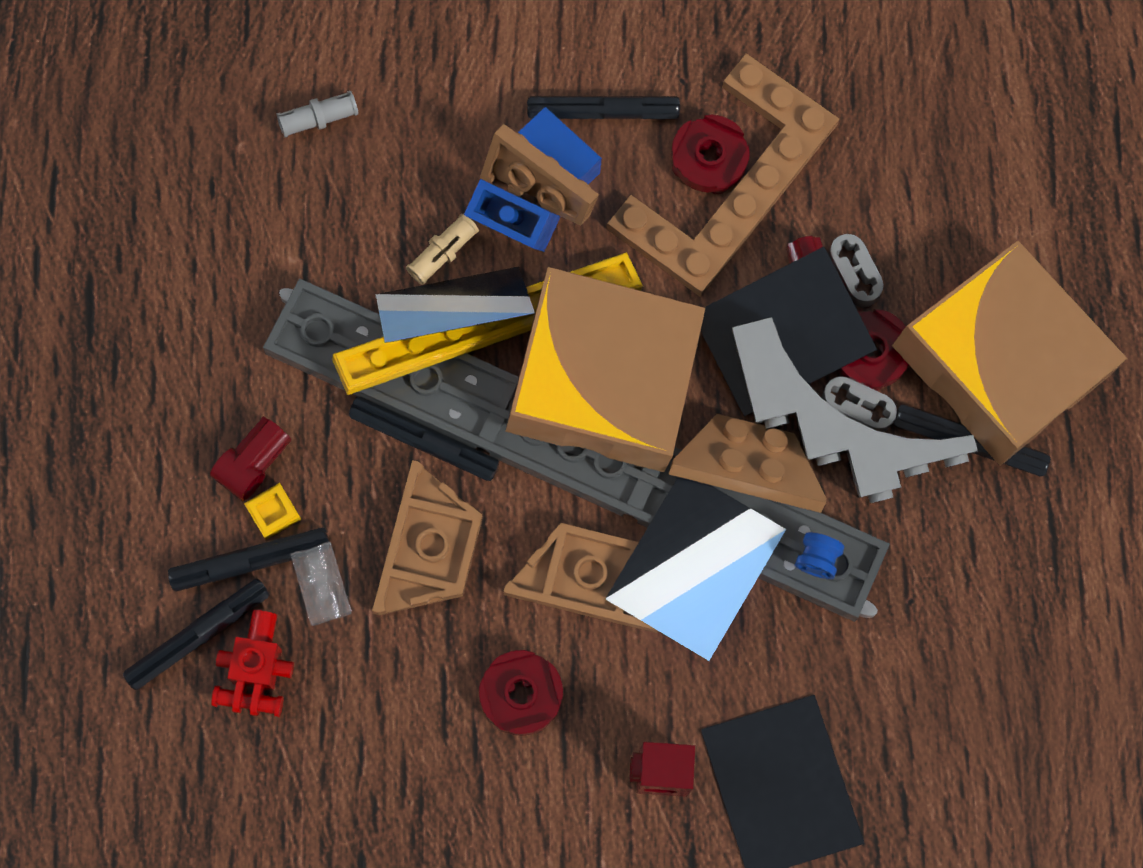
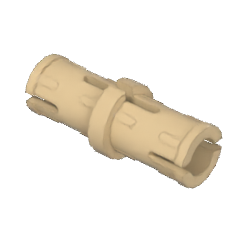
M460 214L459 218L440 236L434 235L429 240L430 245L411 264L406 266L408 273L419 284L424 285L445 262L451 263L456 258L455 253L471 237L479 232L478 227L469 217Z

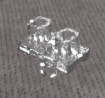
M331 542L323 543L308 550L291 553L311 625L315 626L352 614Z

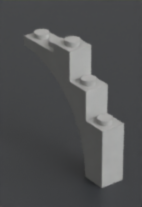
M772 317L732 327L756 424L764 422L766 429L790 423L788 416L795 414L807 460L816 459L817 465L821 466L840 461V452H847L858 498L868 496L870 503L893 498L892 489L901 487L897 471L904 470L906 478L929 472L928 463L943 460L946 468L969 462L968 453L978 451L974 435L943 440L911 439L876 431L848 418L823 400L799 375L782 347Z

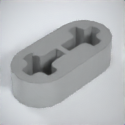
M852 234L840 235L833 241L828 255L854 305L862 308L870 307L877 302L883 291L882 277L862 240ZM843 246L847 251H855L852 258L854 267H852L847 257L840 258L838 256ZM858 274L865 285L872 284L873 286L868 296L864 291H856L859 284Z
M836 377L829 381L823 391V400L848 418L876 431L884 432L888 430L896 419L897 409L891 398L850 378ZM840 388L847 391L846 398L857 403V405L847 400L842 405L836 404L834 402L836 396L831 391L837 393ZM861 405L870 410H873L877 405L883 407L882 414L887 419L881 417L878 422L871 419L872 412L861 407Z

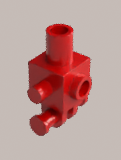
M253 610L247 639L236 637L233 652L218 651L216 666L229 668L227 679L232 684H235L236 687L235 690H228L216 685L211 700L213 707L218 705L232 707V712L241 713L242 709L246 708L250 709V715L259 716L260 712L280 717L284 697L279 695L278 697L266 696L264 691L265 689L274 691L277 676L291 678L294 662L280 660L282 649L277 643H272L277 614ZM247 687H253L252 694H246Z

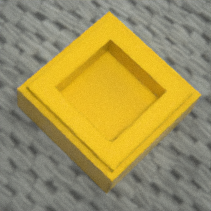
M280 483L244 503L265 540L301 520Z

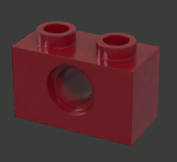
M643 742L639 753L633 752V757H631L629 782L637 783V794L687 797L693 790L695 745Z

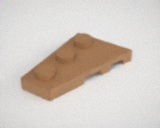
M505 124L494 133L480 175L481 179L490 183L498 179L508 184V191L519 197L524 193L534 196L542 208L580 226L590 217L599 194L592 190L585 181L576 178L561 167L554 158L545 155L530 144L523 135L514 132Z

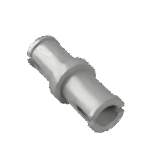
M347 91V93L322 101H318L315 98L309 100V105L283 113H276L284 138L317 127L318 130L324 129L327 123L359 114L352 91Z

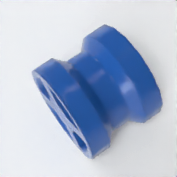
M813 532L806 533L803 539L805 549L803 554L799 555L796 559V568L815 577L834 579L837 572L834 564L836 559L842 556L845 546L829 536Z

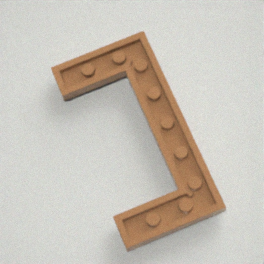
M747 53L723 81L722 88L779 127L781 131L695 239L690 238L632 195L628 197L607 223L608 231L699 297L704 294L839 122L838 117Z

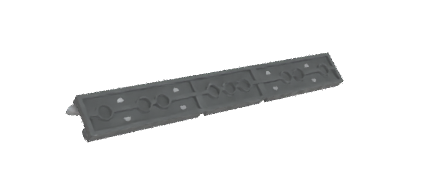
M299 278L294 289L284 288L279 292L282 301L286 305L263 346L265 354L345 390L332 361V356L335 353L384 337L380 315ZM467 353L353 393V395L363 397L474 449L476 447L483 448L490 453V456L613 513L620 516L628 514L638 520L637 523L648 528L678 478L677 476L669 475L673 459L682 451L676 447L665 472H660L610 459L586 448L559 446L505 432L519 377ZM713 486L786 529L760 573L759 579L853 622L859 616L872 618L877 614V608L866 599L888 550L889 543L823 513ZM806 533L823 534L838 540L845 546L842 556L838 557L834 565L837 572L834 579L815 577L796 568V559L799 555L803 554L805 549L803 539Z

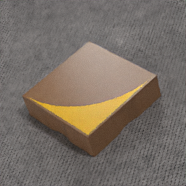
M1016 241L908 324L892 345L921 379L950 404L961 423L974 435L975 439L1000 466L1038 436L1062 412L1072 408L1106 380L1128 359L1019 241Z
M548 267L505 432L559 446L586 448L610 459L665 472L674 453L705 308Z

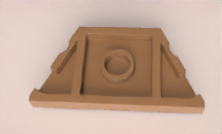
M716 414L673 459L669 469V475L819 513L822 512L826 504V496L795 433L776 428L766 429L764 425L721 414Z
M412 460L372 609L373 614L376 615L463 597L483 516L468 502L460 499L444 482L441 483L425 470L424 466L418 461Z
M560 523L550 534L543 546L536 550L528 559L527 564L504 588L503 593L505 596L658 634V630L605 599L639 542Z

